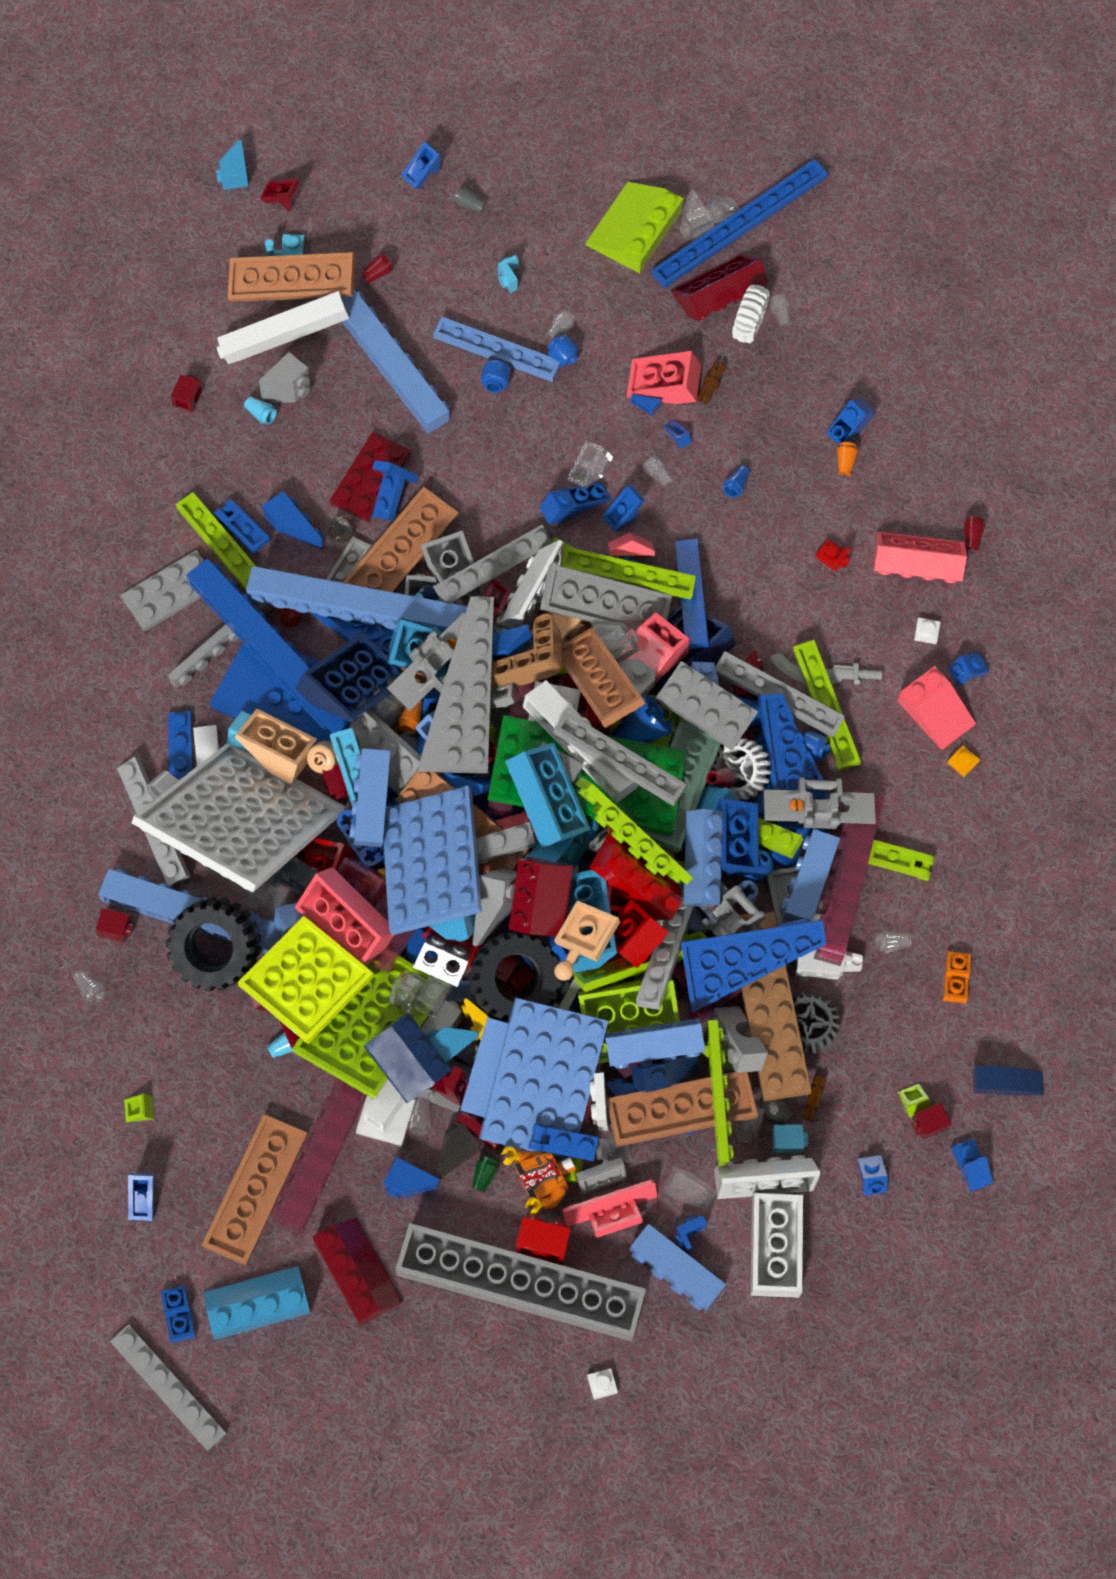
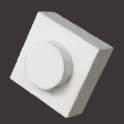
M918 618L914 640L936 644L940 621Z
M611 1368L587 1375L594 1400L618 1394Z

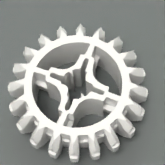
M753 284L748 287L736 315L732 331L733 338L743 343L754 341L768 306L769 290Z
M741 738L733 750L726 746L724 748L720 747L718 750L720 755H716V764L712 765V768H715V770L722 767L732 770L735 775V782L730 790L735 793L737 800L742 798L748 800L751 796L756 797L758 791L764 790L762 783L769 782L766 774L772 773L770 770H767V766L771 762L765 761L768 754L762 752L763 747L761 745H756L754 740L748 741L747 738ZM739 751H744L747 753L744 757L736 758L734 756ZM741 780H745L748 782L745 786L741 788L735 785L737 782H740Z

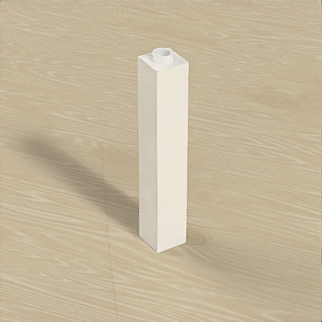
M337 291L217 338L220 346L216 348L220 358H225L227 363L230 364L349 319L340 293Z
M442 999L421 1030L426 1035L434 1028L437 1031L444 1027L456 1029L462 1020L461 1007L453 1001L447 1002ZM389 1080L375 1100L372 1099L363 1112L364 1121L382 1132H385L405 1103Z

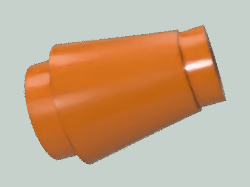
M842 442L837 448L839 475L851 476L859 452L856 444Z
M421 701L410 711L405 707L398 720L399 729L407 734H415L417 732L415 727L421 722Z

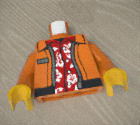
M506 1147L501 1154H507L510 1157L505 1158L503 1163L510 1165L514 1160L517 1162L514 1165L530 1197L525 1208H533L530 1215L536 1216L539 1211L557 1207L565 1195V1191L569 1188L564 1176L576 1170L571 1158L568 1157L557 1163L550 1152L516 1151L513 1147Z

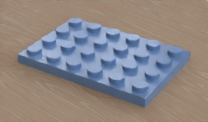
M464 786L387 807L385 810L383 840L389 931L391 934L396 935L481 913L482 905L472 789L469 786Z
M515 998L479 1138L533 1152L537 1150L528 1148L529 1142L533 1139L534 1132H532L533 1124L580 1133L590 1095V1081L594 1079L608 1020ZM543 1134V1143H547L549 1135ZM552 1153L554 1157H558V1158H562V1159H566V1158L570 1157V1156H565V1155H560V1154Z

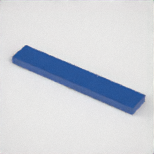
M698 540L675 541L678 572L696 576L691 600L681 598L684 634L689 638V649L706 648L709 645Z

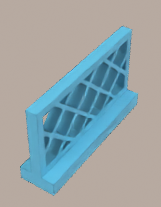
M349 728L330 734V739L352 804L353 801H357L358 792H353L354 779L359 778L360 769H355L356 756L361 754L353 729Z

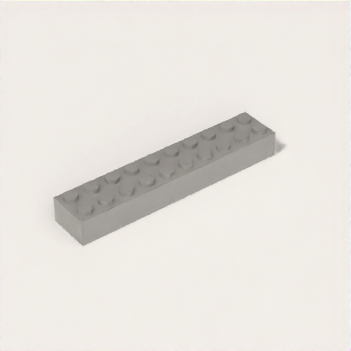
M409 1223L395 1270L396 1276L631 1342L646 1291L645 1288Z

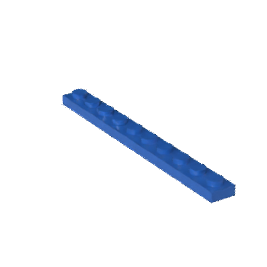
M815 159L652 269L651 275L664 289L825 180L828 173Z

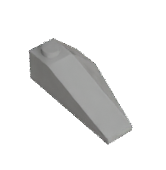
M463 531L420 545L428 568L439 582L474 563ZM480 585L454 601L457 605L468 607L470 597L483 596L485 592L483 586Z

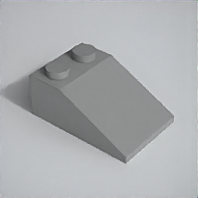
M500 868L479 876L482 912L477 913L475 916L474 946H479L488 939L501 934L509 921L517 871Z

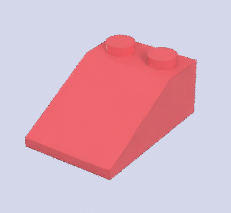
M692 351L632 359L627 396L630 398L633 394L662 399L664 403L671 404L696 402L701 364Z
M936 666L932 667L900 692L898 702L941 750L945 749L976 725L951 683Z

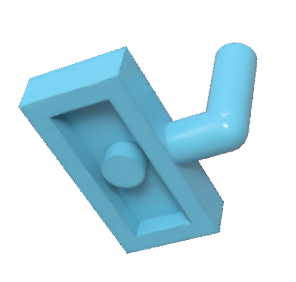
M283 234L281 251L274 249V242L271 239L266 240L267 256L303 255L304 235Z

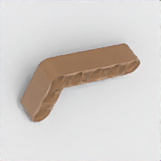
M542 614L534 621L533 650L492 662L491 688L513 683L515 687L554 676L560 672L562 668L561 632L550 614Z

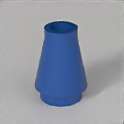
M739 466L724 481V493L731 498H737L742 495L750 475V470L745 466Z

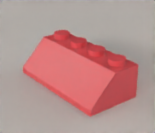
M877 531L874 571H878L879 574L890 575L891 573H896L906 578L920 576L925 580H935L937 578L944 579L948 583L963 582L967 559L965 542Z
M333 867L315 874L295 906L303 916L364 966H367L378 956L394 937L389 931V922Z

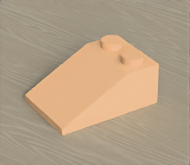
M259 709L254 711L235 736L272 775L290 784L295 781L307 765V754L310 748L317 742L316 738Z

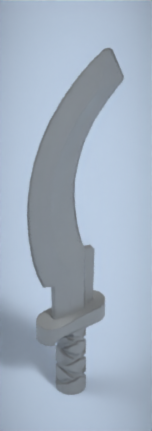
M783 653L770 656L772 662L782 672L797 681L805 683L800 668L791 663ZM853 663V666L834 665L832 669H826L831 684L839 683L842 679L854 680V685H860L858 678L882 680V671L859 670V663Z

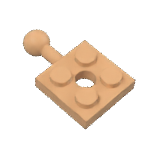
M577 901L554 940L557 945L570 950L565 961L555 966V976L562 981L569 980L573 976V964L579 954L597 962L620 923L619 918ZM585 927H592V928H593V931H592L591 934H589V935H582V934H581L582 930H583Z

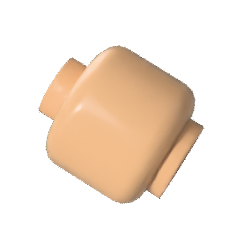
M329 741L318 742L310 748L307 754L308 765L315 772L322 773V770H331L334 765L338 764L332 743Z

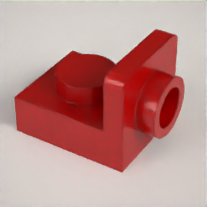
M828 539L815 554V558L837 572L840 567L844 569L850 562L851 548L847 546L844 550Z

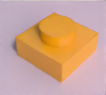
M962 746L947 763L965 777L980 762V759L965 746Z

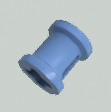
M748 880L741 882L739 886L743 889V894L749 891L750 894L747 898L754 904L758 895L757 885Z

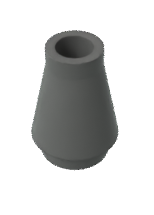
M462 186L459 187L453 199L457 206L477 211L478 213H481L482 208L486 204L469 188Z

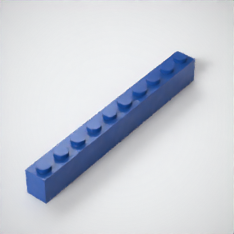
M207 558L186 574L187 583L329 736L332 733L349 728L350 721L311 705L295 690L303 673L311 668L310 663L305 658L301 659L296 654L297 650L290 642L286 643L281 638L282 634L275 626L271 627L266 622V616L260 610L256 611L251 606L252 602L247 595H241L237 591L238 588L234 581L230 578L226 579L222 575L223 571L217 563L214 562L212 564Z

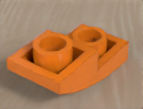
M947 952L943 1001L966 1004L971 954Z

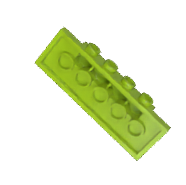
M583 777L576 783L581 788L578 792L593 805L597 803L592 808V811L596 814L594 819L604 828L608 825L613 830L611 835L618 842L622 843L625 841L630 846L628 851L637 859L642 857L647 862L644 866L654 875L657 872L662 876L667 875L676 883L682 881L686 885L693 879L688 872L594 784Z

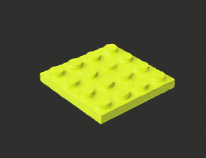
M303 916L238 981V985L303 1041L309 1044L374 977V974Z

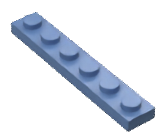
M441 317L433 333L434 339L491 360H502L510 367L550 382L554 381L560 368V362L550 356L445 317Z

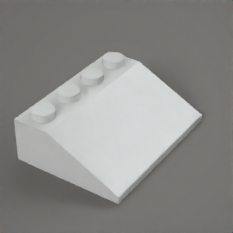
M558 540L538 550L535 557L531 556L526 567L528 569L526 574H522L519 577L516 592L510 594L505 612L502 611L501 615L497 618L496 623L498 625L501 624L509 628L528 625L531 628L540 611L548 567L552 564L557 566L561 564L563 541Z
M804 1155L793 1156L791 1160H781L780 1157H773L767 1159V1162L749 1159L743 1161V1164H734V1162L729 1161L728 1167L718 1168L716 1166L714 1170L717 1199L750 1197L754 1193L786 1194L810 1192L814 1190L820 1177V1170L813 1159L805 1158Z

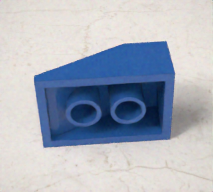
M720 798L716 810L723 811L721 874L741 877L759 873L758 804Z

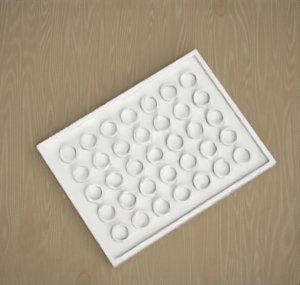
M227 743L135 814L132 824L178 849L183 854L201 862L202 865L215 870L223 877L236 882L244 889L254 892L334 822L338 815L344 811L345 806L298 779H295L290 784L272 775L251 753L235 748Z

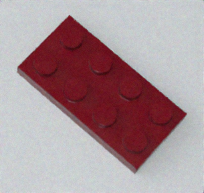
M372 432L332 495L329 503L369 522L384 475L372 469L374 461L388 462L402 468L411 454V450Z

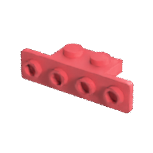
M651 1179L624 1189H618L615 1192L600 1197H594L590 1200L570 1205L562 1209L564 1222L568 1227L589 1220L596 1238L642 1223V1218L636 1204L656 1198V1185L654 1180Z

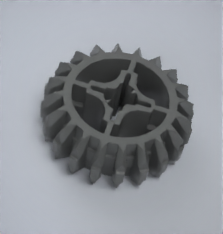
M803 991L800 994V999L796 994L792 995L795 1010L807 1006L804 1014H796L798 1028L802 1031V1037L800 1038L803 1053L806 1054L807 1049L810 1048L811 1053L814 1055L816 1054V1047L823 1052L825 1051V1045L830 1047L833 1044L831 1039H837L838 1034L835 1031L840 1030V1025L837 1024L840 1016L833 1015L837 1011L836 1007L829 1008L831 1000H827L825 1003L822 1001L823 994H820L817 999L814 998L815 993L813 991L809 997ZM815 1008L825 1016L826 1021H824V1018L816 1016ZM810 1014L809 1019L812 1020V1024L807 1032V1026L805 1025V1021L808 1018V1015ZM827 1030L822 1036L810 1039L813 1031Z

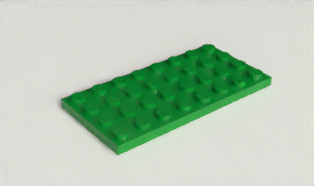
M503 715L488 800L524 807L512 776L509 773L506 760L524 751L540 747L543 742L546 744L554 743L558 751L569 757L571 756L538 722ZM608 736L680 781L682 780L686 751ZM583 769L572 784L583 813L588 820L596 821L594 819L596 814L592 811V808L597 803L593 805L578 793L581 788L576 783L582 777L594 784L639 828L671 836L674 833L679 799L673 806L638 785L634 791L616 804Z

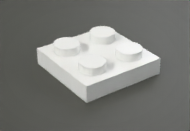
M594 1073V1081H590L592 1102H596V1104L591 1105L593 1125H598L599 1131H608L604 1073Z

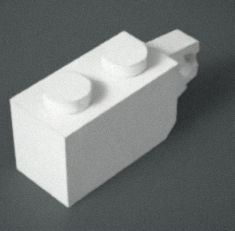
M827 943L796 959L795 975L839 979L843 972L861 971L863 956L847 952L846 947H842L838 943Z

